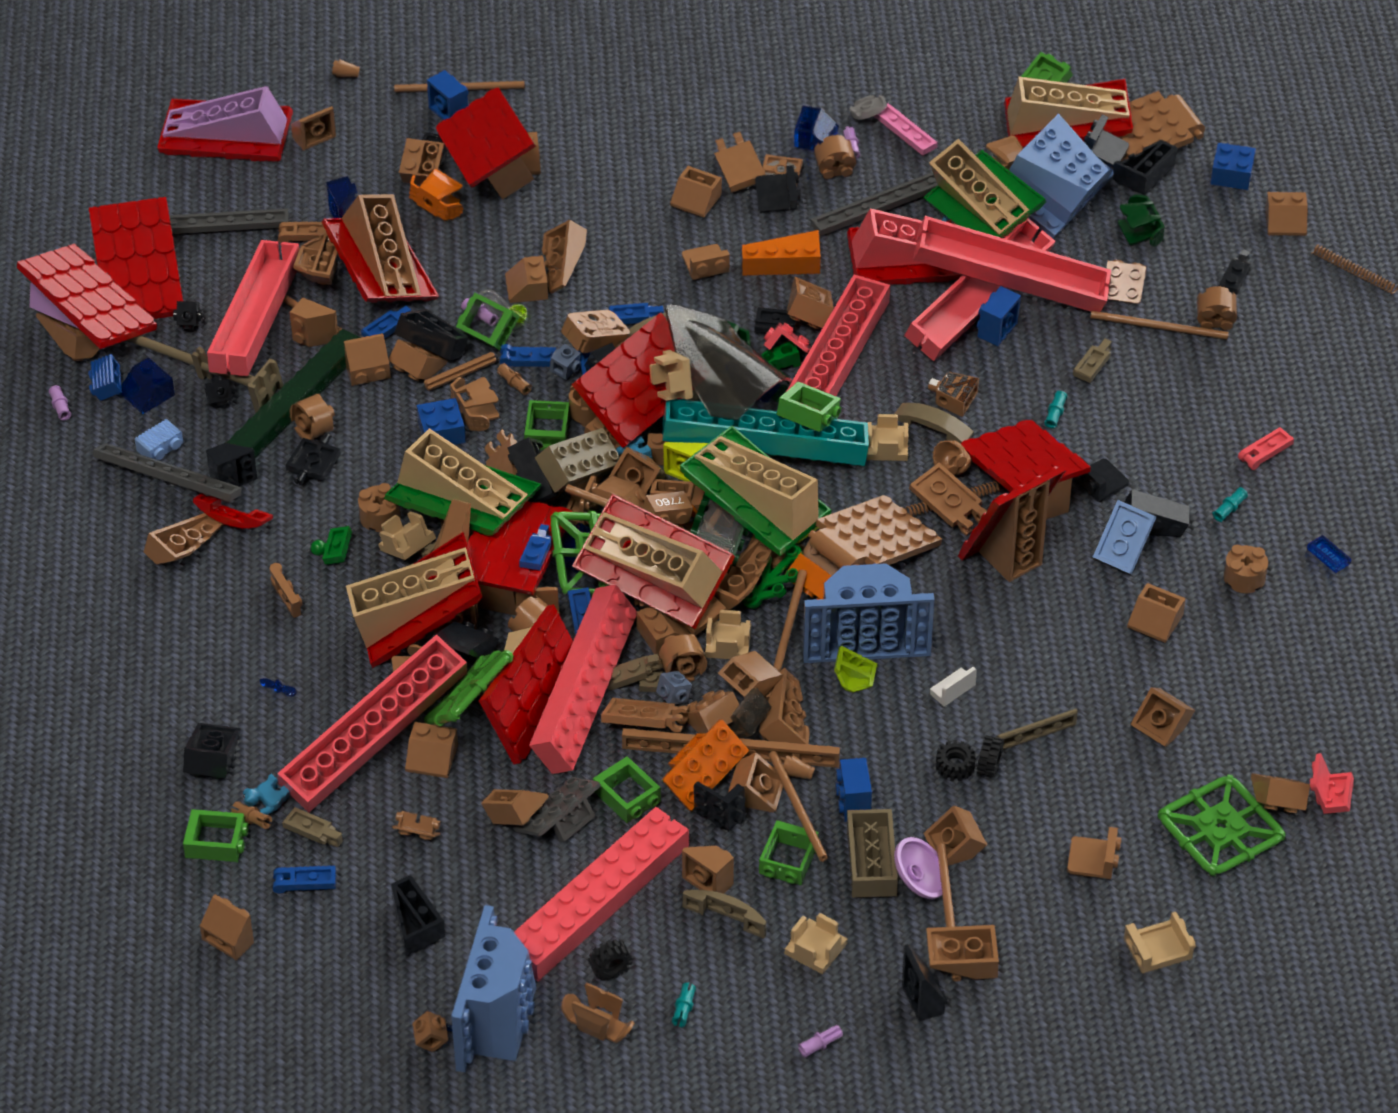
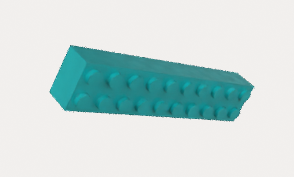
M672 399L665 403L662 441L709 443L730 426H733L766 454L865 466L869 447L868 423L834 419L828 427L826 426L822 431L818 432L778 416L777 411L682 399Z

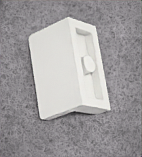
M961 667L930 688V695L945 707L976 685L977 669L972 667L965 671Z

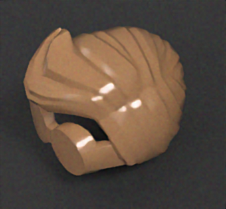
M955 440L940 441L932 452L934 466L940 463L953 475H960L967 471L972 461L965 448Z

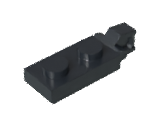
M1242 249L1239 258L1234 257L1231 260L1219 283V287L1228 288L1230 293L1238 294L1250 271L1251 262L1248 261L1250 251Z

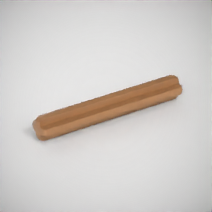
M492 352L425 380L426 390L431 391L456 380L458 377L466 376L496 363L495 354Z

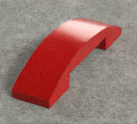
M203 493L193 498V503L202 512L228 526L255 528L273 519L272 514L258 509L247 514L221 505L222 501L219 498L205 496Z

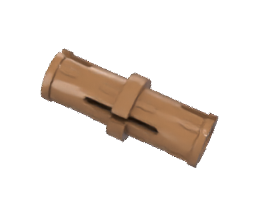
M505 363L498 367L497 374L503 377L510 387L516 388L524 396L530 393L532 385L525 381L519 372L513 371Z
M239 801L233 804L239 810L232 808L231 812L243 813L245 822L256 824L263 829L271 826L265 820L272 822V817L259 812L258 808L249 807Z

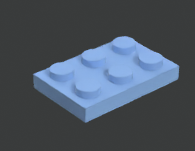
M1117 500L1093 558L1132 574L1156 520V516Z

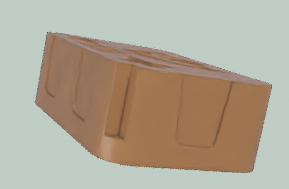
M598 310L569 313L561 332L577 351L589 353L610 343H613L614 347L627 339L630 330L614 312Z

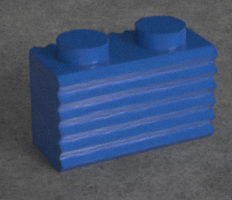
M105 355L101 359L98 358V360L91 361V370L88 371V374L92 381V384L89 385L92 395L101 401L121 393L120 365L113 355Z

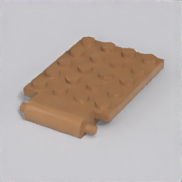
M1157 91L1130 101L1133 131L1127 136L1118 137L1129 143V147L1121 161L1127 159L1128 155L1132 153L1136 155L1142 152L1143 148L1159 140H1164L1177 148L1193 143L1194 137L1198 140L1203 138L1205 126L1180 95H1169L1164 99L1160 92Z
M884 495L817 519L816 526L820 530L817 532L812 530L808 534V537L811 538L810 546L839 568L850 565H891L938 547L942 542V538L934 530L927 528L919 519L912 517L910 514L908 515L906 509L899 507L892 502L891 498Z

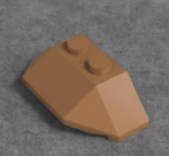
M322 233L318 238L301 245L294 263L296 271L310 281L321 285L332 284L339 262L338 252L334 244L331 243L327 233Z

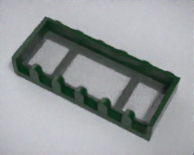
M704 492L690 533L735 556L727 571L729 574L731 566L736 567L740 555L736 554V552H741L745 542L741 538L742 535L747 536L748 529L737 522L733 515L706 496Z

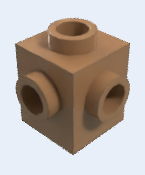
M427 1011L412 1023L416 1046L434 1052L448 1041L444 1017Z

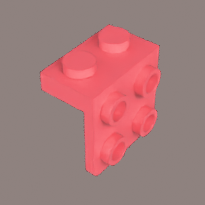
M779 322L776 328L773 329L771 327L763 338L766 340L764 346L769 350L781 335H784L806 353L811 348L809 345L810 341L801 334L799 337L794 334V329L787 323L782 325Z
M1316 754L1315 761L1312 762L1313 778H1310V789L1316 794L1317 805L1321 806L1324 814L1350 812L1354 781L1352 772L1330 774L1322 754Z

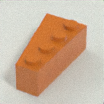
M819 230L742 245V276L820 274Z

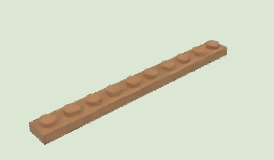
M623 728L622 749L678 754L695 735ZM739 738L749 749L743 758L757 753L765 761L771 762L769 753L776 751L782 763H784L787 755L791 757L794 755L812 766L839 768L840 747Z

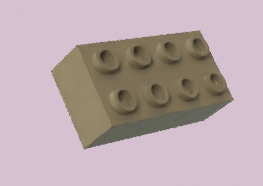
M604 428L550 445L535 457L555 493L565 490L568 484L576 486L588 482L591 476L599 478L611 473L620 458Z
M892 809L847 810V838L852 897L897 896L898 877L894 859L895 841Z

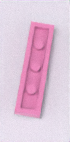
M889 103L882 112L874 116L922 156L937 148V142Z

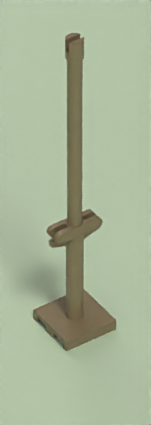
M143 336L126 340L194 365L200 379H204L206 376L208 379H211L213 374L247 386L255 413L260 415L264 414L263 407L266 403L272 404L275 400V392L278 389L281 391L284 389L277 362L272 359L266 362L256 376L231 375L230 372L218 374L209 372L208 358L202 347H198L196 352L189 354Z

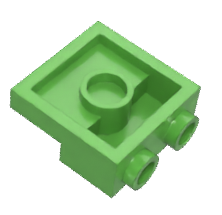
M1040 52L1021 77L1067 83L1073 75L1071 67L1067 63H1060L1051 54L1046 55Z

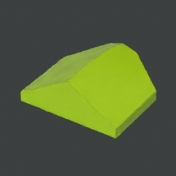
M840 646L834 671L841 686L849 692L871 688L874 682L877 663Z

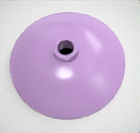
M908 837L899 842L895 848L894 859L896 870L903 883L912 892L927 899L940 897L942 895L937 852L928 843L915 837Z

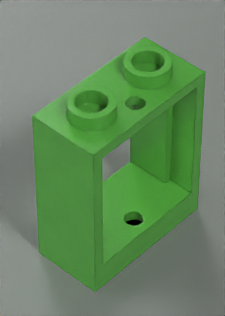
M474 293L468 300L464 313L458 318L456 327L463 333L500 351L501 346L506 343L520 316ZM482 303L503 313L490 338L469 328Z
M797 382L779 398L777 415L820 432L826 426L828 427L831 421L839 417L841 413V398Z
M529 400L524 439L530 437L542 441L543 447L540 450L567 440L570 421L569 402ZM534 418L563 420L562 431L533 430Z
M627 756L593 778V781H598L601 785L594 793L626 823L639 818L642 813L657 806L661 801V787ZM631 777L646 792L627 804L612 788Z
M191 809L183 841L185 858L238 862L239 854L244 852L243 837L248 835L249 829L248 823H245L244 814ZM201 827L235 829L231 844L198 841Z
M776 820L759 859V874L791 884L802 885L815 854V850L803 827ZM778 842L807 850L800 868L771 860Z

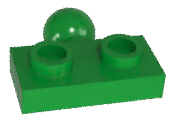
M345 526L330 529L327 543L322 540L312 542L310 546L312 554L316 556L323 555L322 560L325 565L344 562L352 535L351 528Z

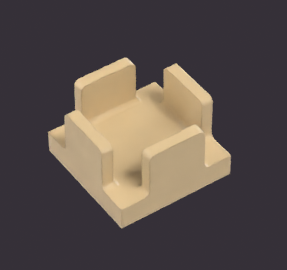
M671 350L663 351V355L654 357V362L656 363L649 366L651 383L655 385L666 382V390L657 392L658 397L666 401L676 398H683L685 400L693 398L690 360Z
M878 414L877 425L867 422L869 439L867 460L908 461V423H904V426H898V415Z
M414 512L407 514L410 523L402 526L401 520L397 515L381 524L383 531L379 533L382 540L378 544L380 551L406 560L436 539L434 532L427 529L423 516Z
M720 610L719 621L713 623L712 618H708L705 657L731 659L732 657L749 653L751 621L741 622V612L733 610Z
M821 913L817 915L816 922L811 919L807 920L806 917L802 916L791 930V941L786 946L784 954L824 974L847 945V938L838 934V923Z

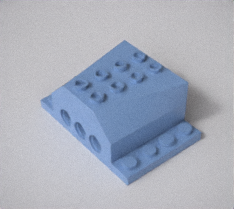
M1059 113L1016 156L1009 169L1010 172L1046 199L1043 207L1032 213L1028 218L1040 227L1041 231L1043 230L1053 239L1113 177V169L1103 163L1091 151Z
M888 564L841 567L824 583L823 599L804 600V663L836 661L840 646L867 659L931 656L934 593L912 594L910 578Z
M484 905L451 1016L456 1071L459 1072L466 1071L467 1064L472 1063L473 1054L516 1061L523 1033L527 1034L529 1029L528 1016L532 1015L534 1011L533 998L536 991V982L529 952L511 928L497 926L494 906Z

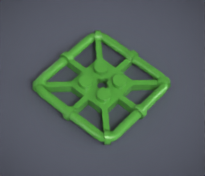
M562 511L554 512L550 517L554 545L552 553L556 559L559 584L562 588L561 592L564 594L570 590L581 589L574 588L573 586L583 576V573L579 571L568 583L564 557H577L590 534L580 532L568 520L587 521L592 531L601 513H596L595 511H588V513ZM559 525L575 539L577 549L562 548ZM598 581L599 587L607 586L606 584ZM589 588L590 597L593 596L594 588Z
M497 650L489 655H481L467 674L450 688L451 691L443 700L426 714L424 718L425 723L443 726L452 721L456 722L481 692L486 691L487 685L505 665L511 663L513 660L512 652Z
M1229 774L1199 789L1194 788L1190 790L1189 794L1160 809L1157 815L1162 824L1179 842L1181 849L1186 850L1202 869L1210 873V876L1224 873L1245 861L1253 860L1256 855L1283 841L1286 835L1278 822L1263 807L1264 804L1257 802L1244 785L1236 778H1233V775ZM1226 785L1223 801L1210 808L1201 798ZM1231 786L1250 805L1249 807L1237 812L1230 805ZM1191 802H1194L1202 811L1195 816L1172 813ZM1257 813L1272 830L1251 827L1244 819ZM1174 823L1192 826L1198 833L1191 837H1186ZM1217 824H1224L1225 828L1217 827ZM1248 836L1267 839L1252 848L1246 847L1240 841ZM1204 840L1214 850L1211 864L1194 845ZM1233 845L1240 853L1217 865L1221 850Z

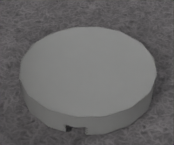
M870 95L857 100L854 103L855 106L850 107L851 116L854 119H866L879 114L887 107L885 97L879 95V98H875V95Z

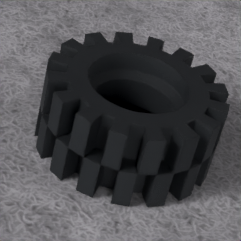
M985 736L979 754L977 774L990 777L996 776L1002 757L1004 739Z
M953 740V744L947 741L946 746L944 744L940 745V749L938 748L936 754V770L940 776L943 775V778L946 780L950 777V781H954V778L962 781V777L965 780L968 779V775L971 776L973 774L976 759L974 749H970L971 745L967 744L964 746L963 741L957 744V740ZM959 758L964 762L954 764L949 762L948 759Z
M613 939L612 942L608 940L605 945L603 943L599 944L600 947H595L593 949L594 953L591 952L588 958V963L596 978L602 981L605 979L609 981L611 977H614V979L618 978V974L623 975L624 970L630 968L629 965H632L633 960L625 943L622 940L617 941V939Z

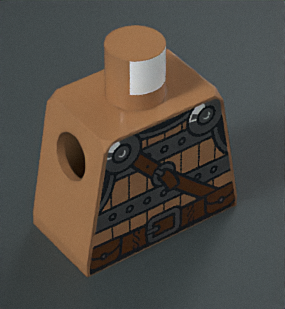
M948 372L942 381L932 378L929 382L928 390L936 392L937 405L963 417L978 393L979 378Z

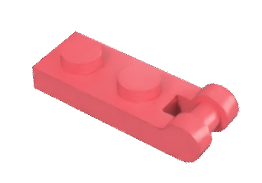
M1279 427L1240 451L1238 458L1242 462L1248 463L1250 469L1256 470L1261 463L1293 445L1294 438Z

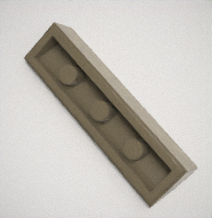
M1073 709L997 735L996 738L1004 739V750L1076 725L1078 710Z

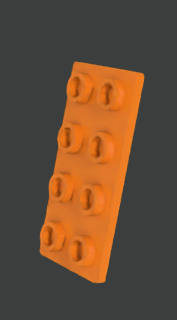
M718 720L706 734H696L668 763L672 769L663 777L662 781L688 810H693L694 784L698 781L713 789L747 754L749 749L724 720Z

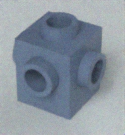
M564 344L552 354L550 371L566 380L573 372L579 370L581 366V353L575 348Z
M679 671L661 673L656 692L666 703H674L675 705L687 703L692 684Z

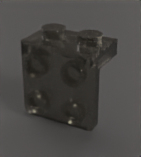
M758 688L750 690L730 717L732 722L728 726L738 738L752 736L756 732L757 726L766 719V714L772 708Z

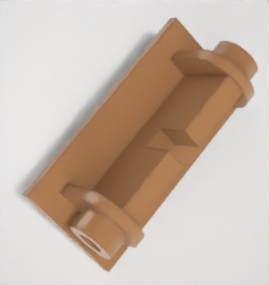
M402 811L396 814V821H399V823L392 826V828L398 829L400 834L411 835L412 833L420 834L419 837L422 839L432 840L433 837L440 835L435 830H439L441 822L437 818L421 815L420 822L417 823L418 814Z

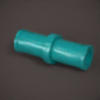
M1056 391L1052 403L1048 406V415L1044 421L1045 426L1054 429L1057 426L1059 417L1064 412L1063 406L1067 399V394L1063 391Z
M1239 487L1230 497H1226L1223 500V504L1212 513L1214 519L1222 522L1231 512H1235L1238 509V505L1248 497L1247 491Z
M689 983L682 985L680 996L675 1001L676 1009L672 1018V1023L677 1026L678 1019H680L679 1027H684L687 1023L688 1014L693 1009L692 1000L696 992L694 984H691L689 991Z

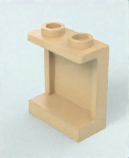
M1176 912L1171 913L1169 921L1137 930L1134 923L1125 925L1124 941L1142 974L1190 960L1193 957V950L1196 947L1194 938L1188 935L1184 920L1180 919Z

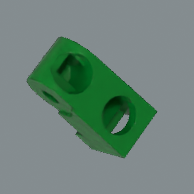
M792 341L766 350L760 356V360L768 373H775L780 368L790 365L793 368L801 366L799 351Z

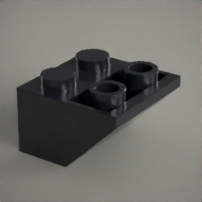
M223 443L206 450L211 478L238 487L257 479L255 455L252 448Z

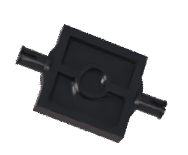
M325 432L320 440L303 438L286 463V471L298 474L294 479L297 485L298 483L302 485L306 477L324 481L340 456V448L328 444L332 438L330 433L327 434Z

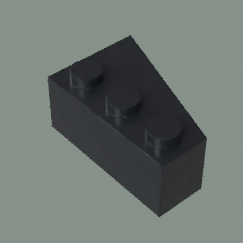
M427 309L401 313L394 335L442 356L446 360L462 358L469 338Z

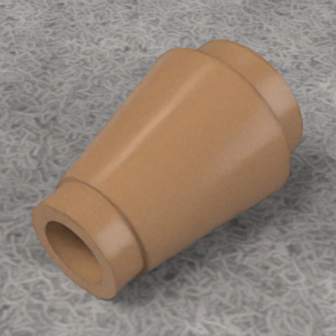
M341 59L339 61L334 60L332 75H336V77L358 78L360 67Z
M787 755L783 764L787 775L811 780L815 770L814 767L794 755L792 757Z

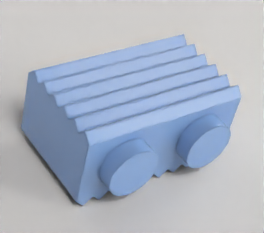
M167 419L135 438L137 452L156 460L162 459L165 454L173 449H178L183 444L182 432Z

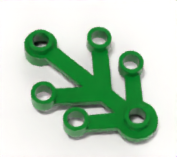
M794 545L789 550H786V556L772 571L771 563L773 559L770 557L762 572V582L757 587L755 585L753 591L742 600L745 607L756 609L762 604V600L774 597L780 598L786 594L783 583L796 582L798 571L795 568H791L785 575H779L790 563L792 564L800 553L804 555L800 547ZM773 586L772 590L765 591L768 587Z

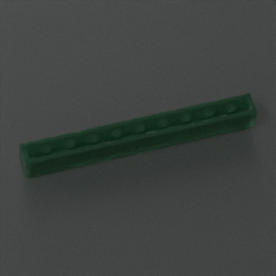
M341 329L225 443L252 448L256 458L293 422L290 418V407L293 404L315 394H321L346 369L344 341L361 337Z

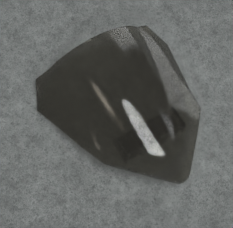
M669 304L665 308L674 351L690 360L692 386L710 416L738 420L773 386L782 381L789 385L791 384L792 379L773 366L743 341L726 320L673 304Z

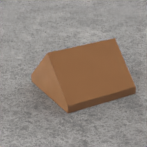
M626 447L609 477L614 476L638 484L647 494L661 468L649 456Z

